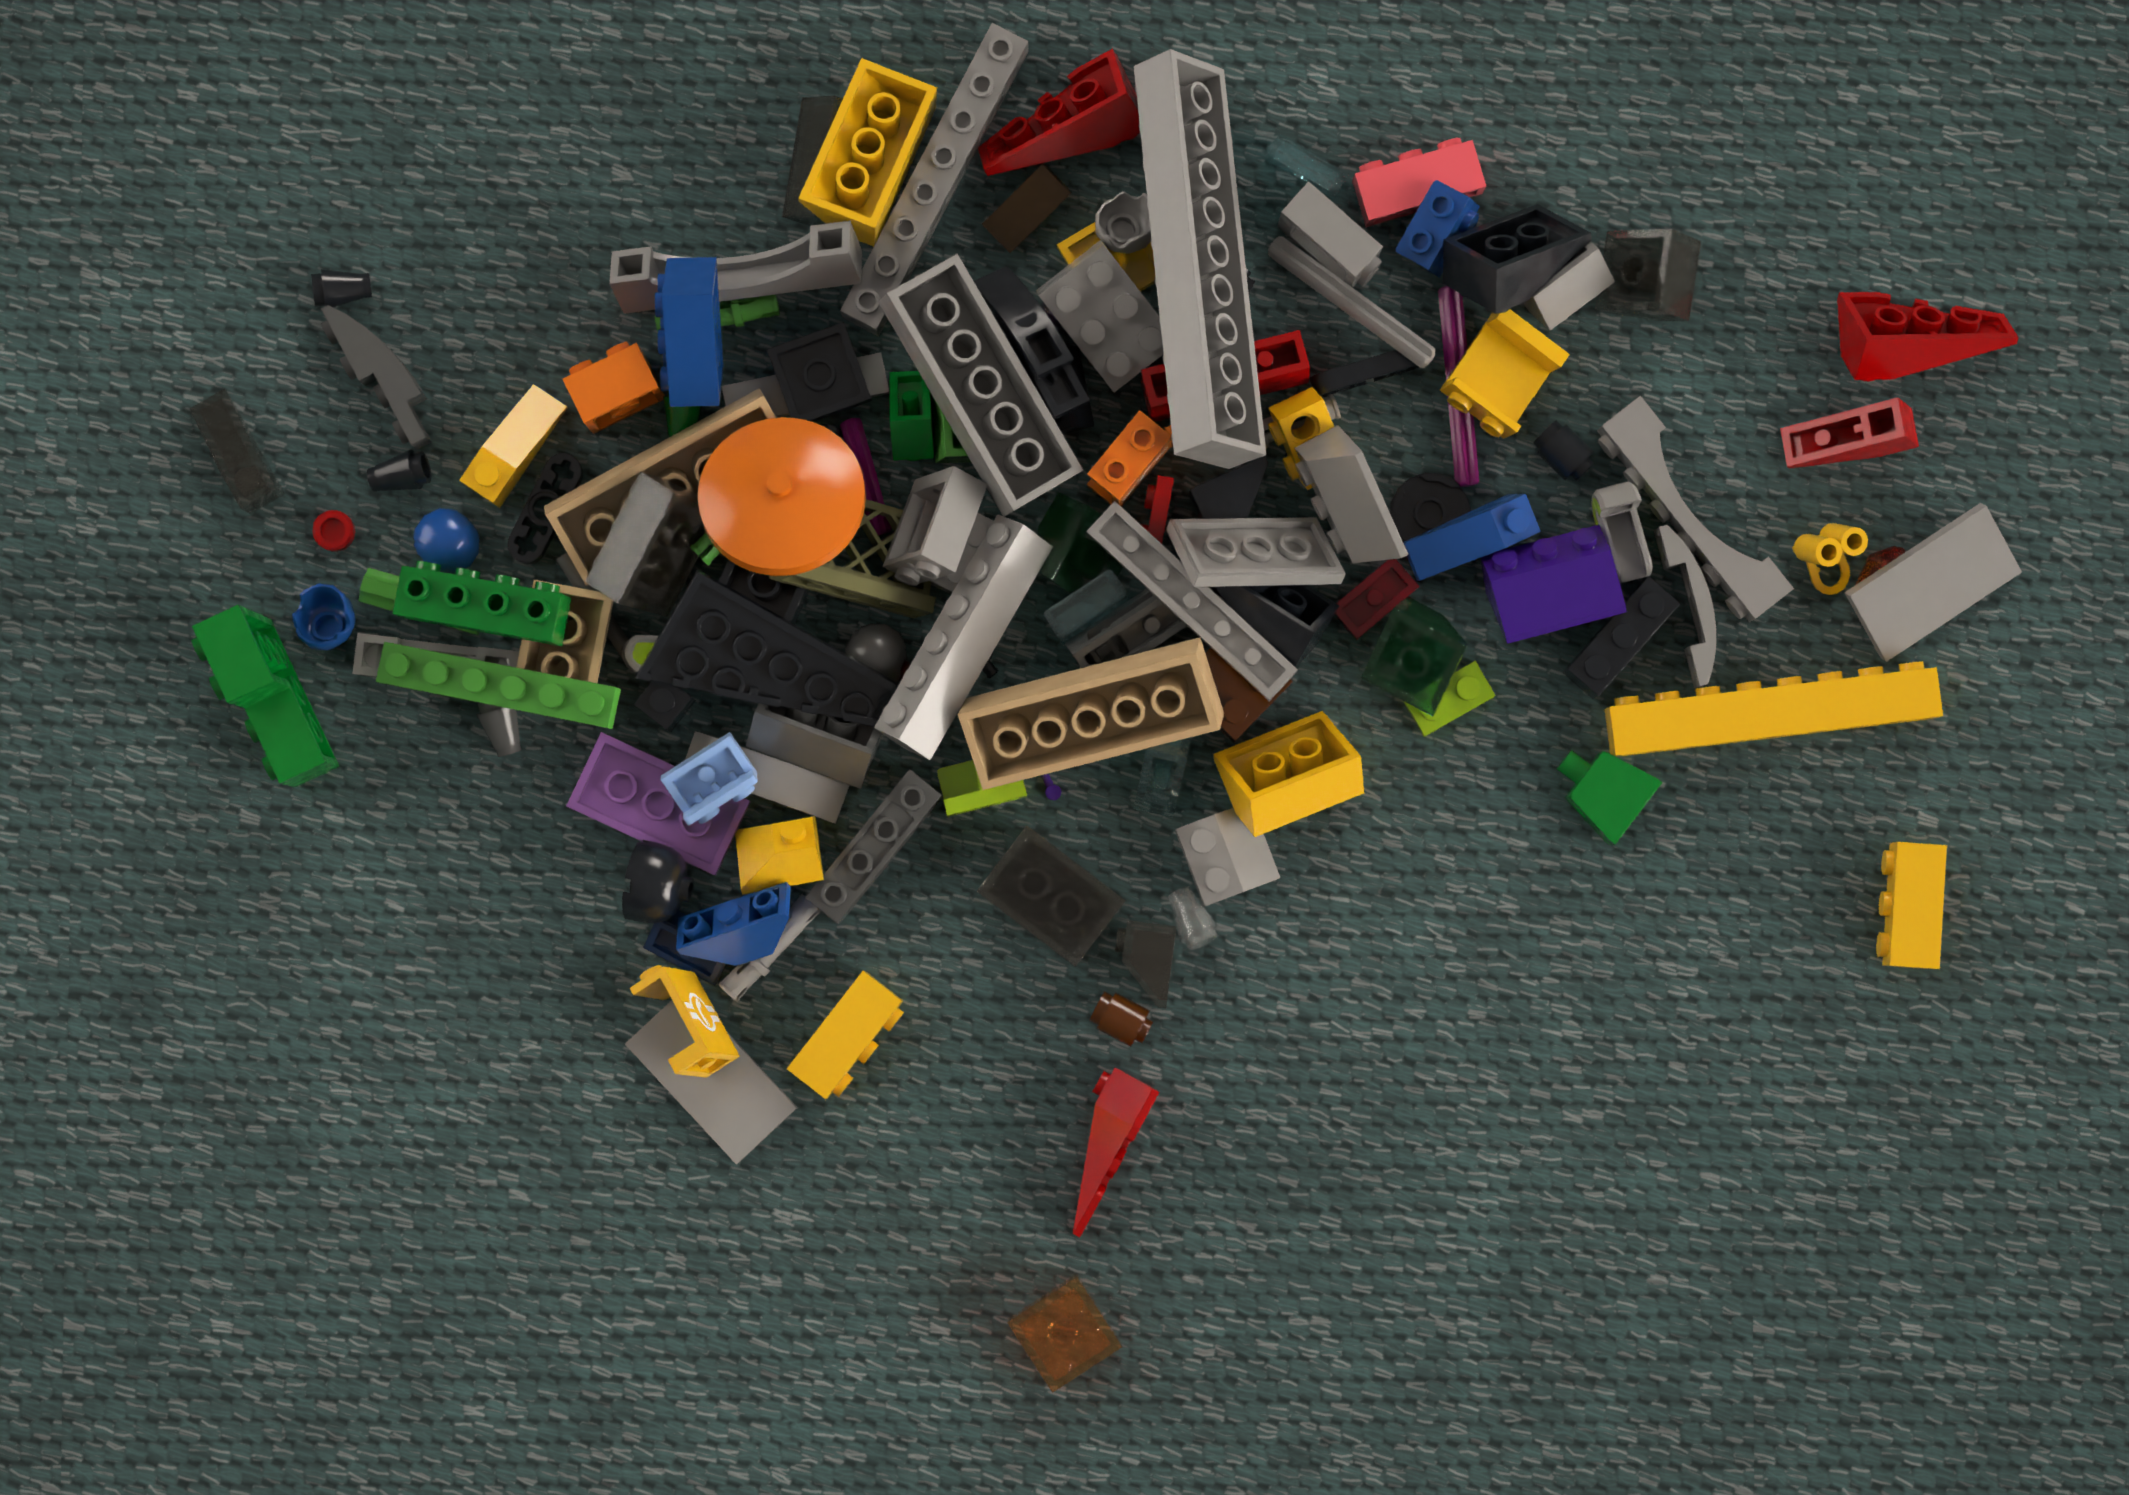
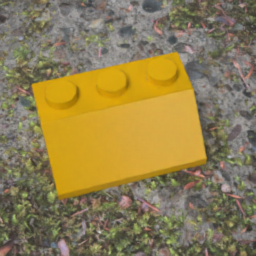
M1323 711L1213 754L1214 762L1235 813L1254 837L1364 794L1361 755Z

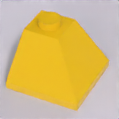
M815 816L737 830L735 837L742 895L754 893L784 882L794 886L824 880Z

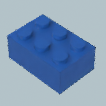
M717 257L667 258L665 273L658 274V292H655V315L660 317L661 330H658L659 355L663 354V366L660 370L661 391H669L670 407L719 406L724 363Z

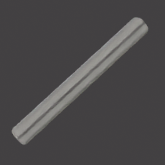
M1278 236L1268 248L1269 257L1417 366L1425 368L1435 356V348L1286 238Z

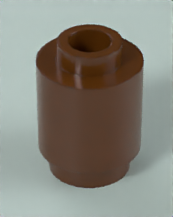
M1105 991L1089 1021L1098 1025L1096 1029L1130 1047L1135 1040L1143 1043L1153 1024V1021L1147 1018L1150 1010L1116 992L1114 995H1111Z

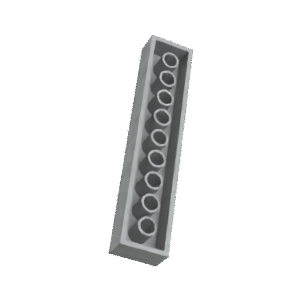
M1169 49L1135 65L1134 75L1139 113V131L1143 152V169L1147 190V208L1149 210L1151 246L1154 257L1155 285L1157 287L1159 323L1164 353L1163 362L1166 372L1167 401L1171 420V440L1174 455L1230 469L1265 456L1266 446L1225 74L1222 68Z

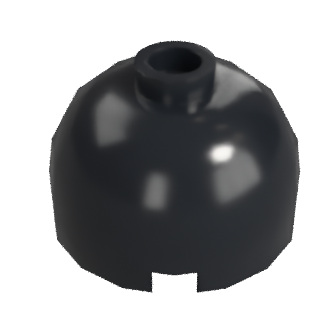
M647 840L639 841L636 844L625 878L631 879L630 893L623 892L622 895L624 918L643 923H660L674 916L679 911L682 902L690 901L694 888V879L688 877L686 862L682 855L674 848Z

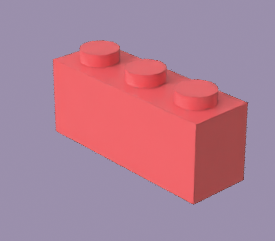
M1453 138L1437 145L1438 150L1423 154L1421 149H1415L1400 154L1398 156L1399 161L1384 165L1382 160H1377L1360 166V172L1354 174L1352 182L1365 226L1369 227L1416 213L1435 180L1448 185L1468 197L1483 194L1486 183L1473 140L1462 143L1461 138Z

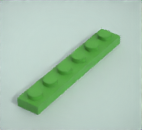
M384 642L376 682L608 729H613L621 691L620 688L389 642Z

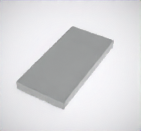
M1979 503L1844 593L1880 658L1887 662L2022 573L1989 509L1986 505Z
M1317 517L1170 519L1166 528L1193 587L1341 584L1346 574Z
M671 1000L625 1045L737 1165L798 1107L729 1033L728 1035L740 1057L707 1078L675 1074L668 1059L693 1044L694 1040Z

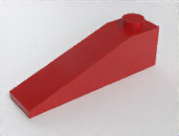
M1839 292L1837 298L1841 357L1854 380L1870 382L1874 380L1896 379L2016 345L2019 339L2006 316L2002 313L1954 306L1951 308L1950 313H1944L1928 306V301L1915 299L1913 307L1890 303L1891 294L1881 292Z

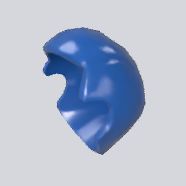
M438 508L424 515L414 529L413 539L415 542L413 545L416 552L423 561L441 565L440 572L455 573L457 567L467 568L471 566L479 553L478 530L466 516L457 510Z
M320 583L303 590L300 593V605L297 611L292 613L298 638L311 649L326 651L333 650L347 641L354 630L356 618L353 605L346 595L334 585Z

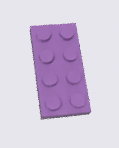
M601 732L566 807L642 842L647 840L672 847L682 855L685 862L716 876L751 801L744 798L734 802L731 799L719 807L720 812L711 820L703 824H699L696 821L688 826L683 819L682 810L660 780L662 774L675 766Z

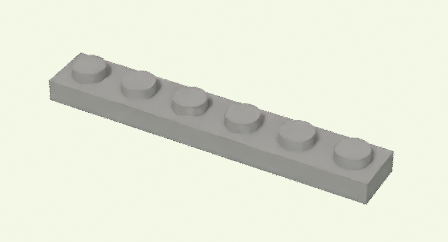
M1116 501L1087 530L1088 535L1193 632L1201 637L1207 645L1268 701L1296 674L1298 669L1209 587H1193L1182 562Z

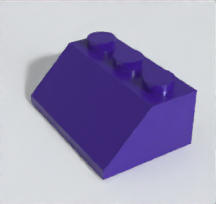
M1600 525L1539 539L1481 557L1486 595L1507 644L1627 612L1611 549Z

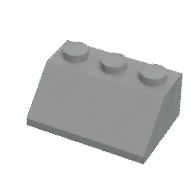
M1339 425L1295 447L1300 462L1295 464L1296 470L1304 485L1308 486L1311 484L1316 496L1311 498L1312 505L1321 520L1327 518L1332 530L1326 532V535L1336 554L1343 552L1352 563L1400 559L1409 555L1362 450Z

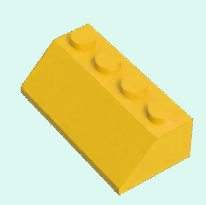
M861 58L798 201L826 224L851 221L858 241L874 247L935 112L937 87Z

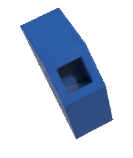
M784 882L679 917L676 950L681 955L735 966L772 955L789 920L791 886Z

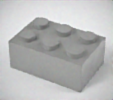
M1101 240L1036 290L1038 296L1113 392H1116L1139 374L1141 369H1145L1164 354L1159 315Z

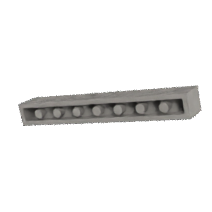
M994 23L990 25L862 268L861 284H854L840 310L843 319L879 337L888 318L878 302L888 292L908 282L1029 52L1027 40Z

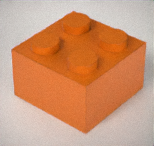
M623 342L611 347L606 351L607 357L598 362L592 363L591 360H586L578 363L569 369L570 375L562 379L583 423L593 434L662 401L663 396H665L664 392L661 391V386L646 355L637 342L629 345L628 342Z

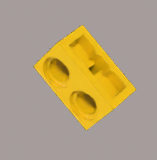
M1313 387L1268 407L1273 422L1268 423L1270 433L1277 446L1284 445L1288 455L1282 459L1286 471L1292 481L1299 479L1303 485L1304 483L1295 467V464L1300 462L1295 447L1334 427L1323 398ZM1307 416L1306 422L1302 427L1291 429L1293 422L1298 417ZM1311 484L1308 486L1304 485L1307 490L1313 488Z

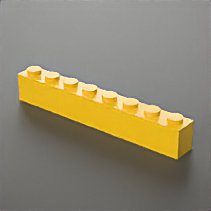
M1919 661L1899 664V672L1884 673L1883 666L1858 669L1859 677L1843 678L1842 671L1817 674L1818 681L1802 683L1801 676L1777 679V686L1761 688V681L1738 683L1736 684L1737 691L1721 693L1720 686H1711L1695 689L1696 696L1680 698L1679 691L1656 693L1655 701L1639 703V696L1615 698V706L1605 709L1610 754L1615 757L1939 718L1943 716L1937 667L1924 669V662Z

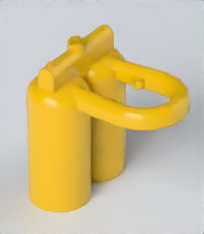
M1830 523L1821 529L1819 535L1803 534L1798 537L1794 546H1792V550L1798 559L1806 562L1810 579L1815 589L1823 594L1833 595L1844 590L1849 582L1850 569L1844 554L1857 556L1863 553L1867 548L1868 537L1861 528ZM1816 564L1827 567L1838 564L1841 573L1839 581L1833 586L1824 585L1819 576L1820 568Z

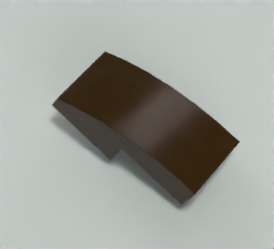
M1043 163L982 225L1011 253L1072 191Z

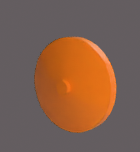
M781 417L760 420L732 433L710 455L703 468L698 485L699 512L704 529L713 545L723 556L739 567L770 576H788L805 573L835 558L855 536L865 510L866 494L863 474L852 450L839 436L824 426L798 418Z

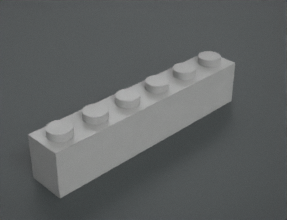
M1001 515L996 516L954 591L946 601L932 629L925 637L914 660L904 673L903 679L884 708L874 727L876 730L904 749L931 760L1053 548L1052 545L1024 524Z

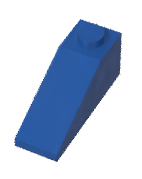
M1507 494L1403 543L1409 554L1407 558L1417 581L1507 548L1541 531L1527 495Z

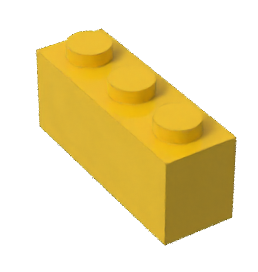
M1892 842L1889 845V850L1883 851L1881 871L1883 875H1888L1887 891H1881L1879 914L1880 916H1885L1884 932L1878 933L1876 943L1877 956L1883 957L1882 966L1940 969L1947 845Z
M862 971L791 1062L787 1070L824 1099H828L832 1093L839 1097L853 1080V1077L848 1074L857 1060L865 1064L879 1046L873 1041L882 1028L890 1032L904 1014L898 1008L903 1000L869 973Z

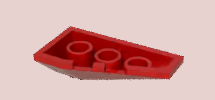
M1113 48L1079 66L1066 76L1072 84L1053 98L1049 92L1041 96L1037 100L1040 105L1027 120L1024 117H1015L978 147L983 169L987 176L1114 147L1125 140L1135 138L1140 133L1137 96Z
M1114 1067L1111 1074L1103 1070L1092 1091L1098 1095L1094 1106L1073 1226V1234L1079 1238L1108 1187V1182L1118 1170L1127 1152L1129 1143L1134 1141L1160 1093L1157 1089Z

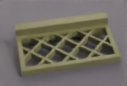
M867 499L864 511L871 513L868 515L864 513L859 527H862L873 545L871 548L859 555L852 541H850L844 549L852 561L843 567L835 565L833 560H830L826 564L805 573L769 577L771 580L913 619L934 612L936 597L930 596V581L920 583L918 588L898 581L895 578V573L890 570L879 577L873 576L863 560L874 552H877L884 563L888 553L884 545L893 540L903 513L902 509ZM877 515L885 516L894 531L882 540H880L869 521ZM855 566L858 571L852 570L851 568ZM891 576L894 581L887 580V578Z

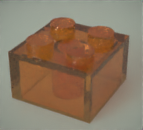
M1078 1274L1073 1275L1007 1320L1008 1325L1052 1393L1122 1348V1342Z

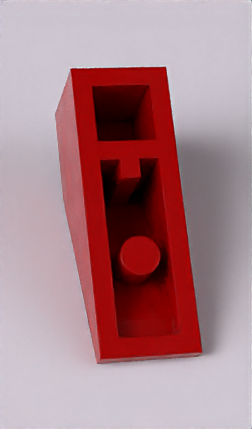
M1898 397L1780 428L1786 465L1789 469L1882 457L1919 447L1912 408Z

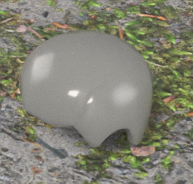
M1122 191L1113 199H1109L1101 205L1095 214V233L1108 249L1118 253L1130 254L1146 248L1150 243L1151 229L1146 193H1142L1141 196L1137 197Z

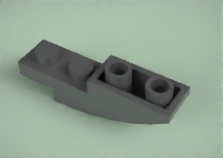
M329 305L321 308L326 318V321L322 322L321 326L332 345L339 342L345 354L344 357L340 358V362L351 380L358 378L365 386L376 380L379 384L375 385L373 389L384 408L391 406L398 420L392 422V425L403 444L410 442L418 450L431 443L425 428L413 406L427 400L404 363L384 342L347 314Z

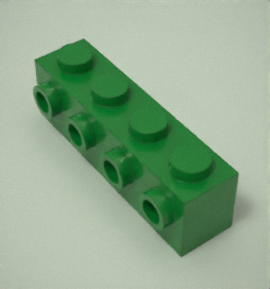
M416 561L415 567L402 565L393 615L409 620L562 647L571 598L559 593L560 586L536 581L535 588L519 586L521 579L496 574L495 582L480 579L481 572L458 567L455 574L440 572L441 565L425 561Z

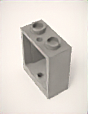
M1309 181L1281 211L1277 227L1313 259L1352 288L1357 283L1364 287L1379 270L1378 267L1382 261L1378 257L1383 246Z
M955 466L915 479L883 567L894 572L895 578L898 581L912 586L955 573L988 484Z

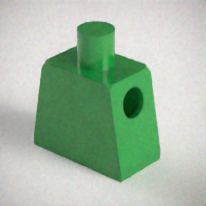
M1570 750L1557 767L1559 772L1575 783L1565 796L1566 801L1610 846L1616 845L1663 783L1658 778L1605 751L1599 752L1593 761L1588 763L1573 750Z

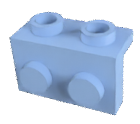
M730 732L662 774L660 779L682 810L683 819L688 826L696 821L699 824H703L711 820L720 812L719 807L731 799L734 802L744 799L754 791L755 787L753 785L758 782L756 769Z

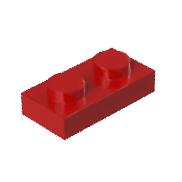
M1158 475L1156 485L1148 484L1144 508L1152 510L1149 525H1141L1162 544L1174 478Z

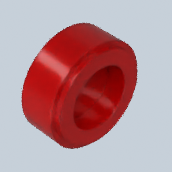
M325 511L316 518L313 524V537L316 543L325 550L331 552L342 551L349 547L354 540V523L348 515L341 511Z

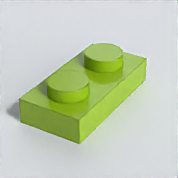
M1475 660L1405 700L1404 704L1423 737L1494 698L1496 695Z

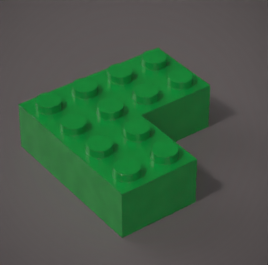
M236 605L192 626L196 635L191 640L199 659L202 662L207 660L214 675L209 677V681L219 700L225 698L227 703L245 708L249 719L244 721L246 729L254 743L260 741L266 753V756L262 758V763L272 781L278 779L279 784L297 787L339 767L272 619L243 606Z

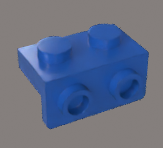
M1435 180L1399 241L1396 252L1440 278L1443 273V239L1475 228L1479 219L1477 211L1480 206L1470 197Z

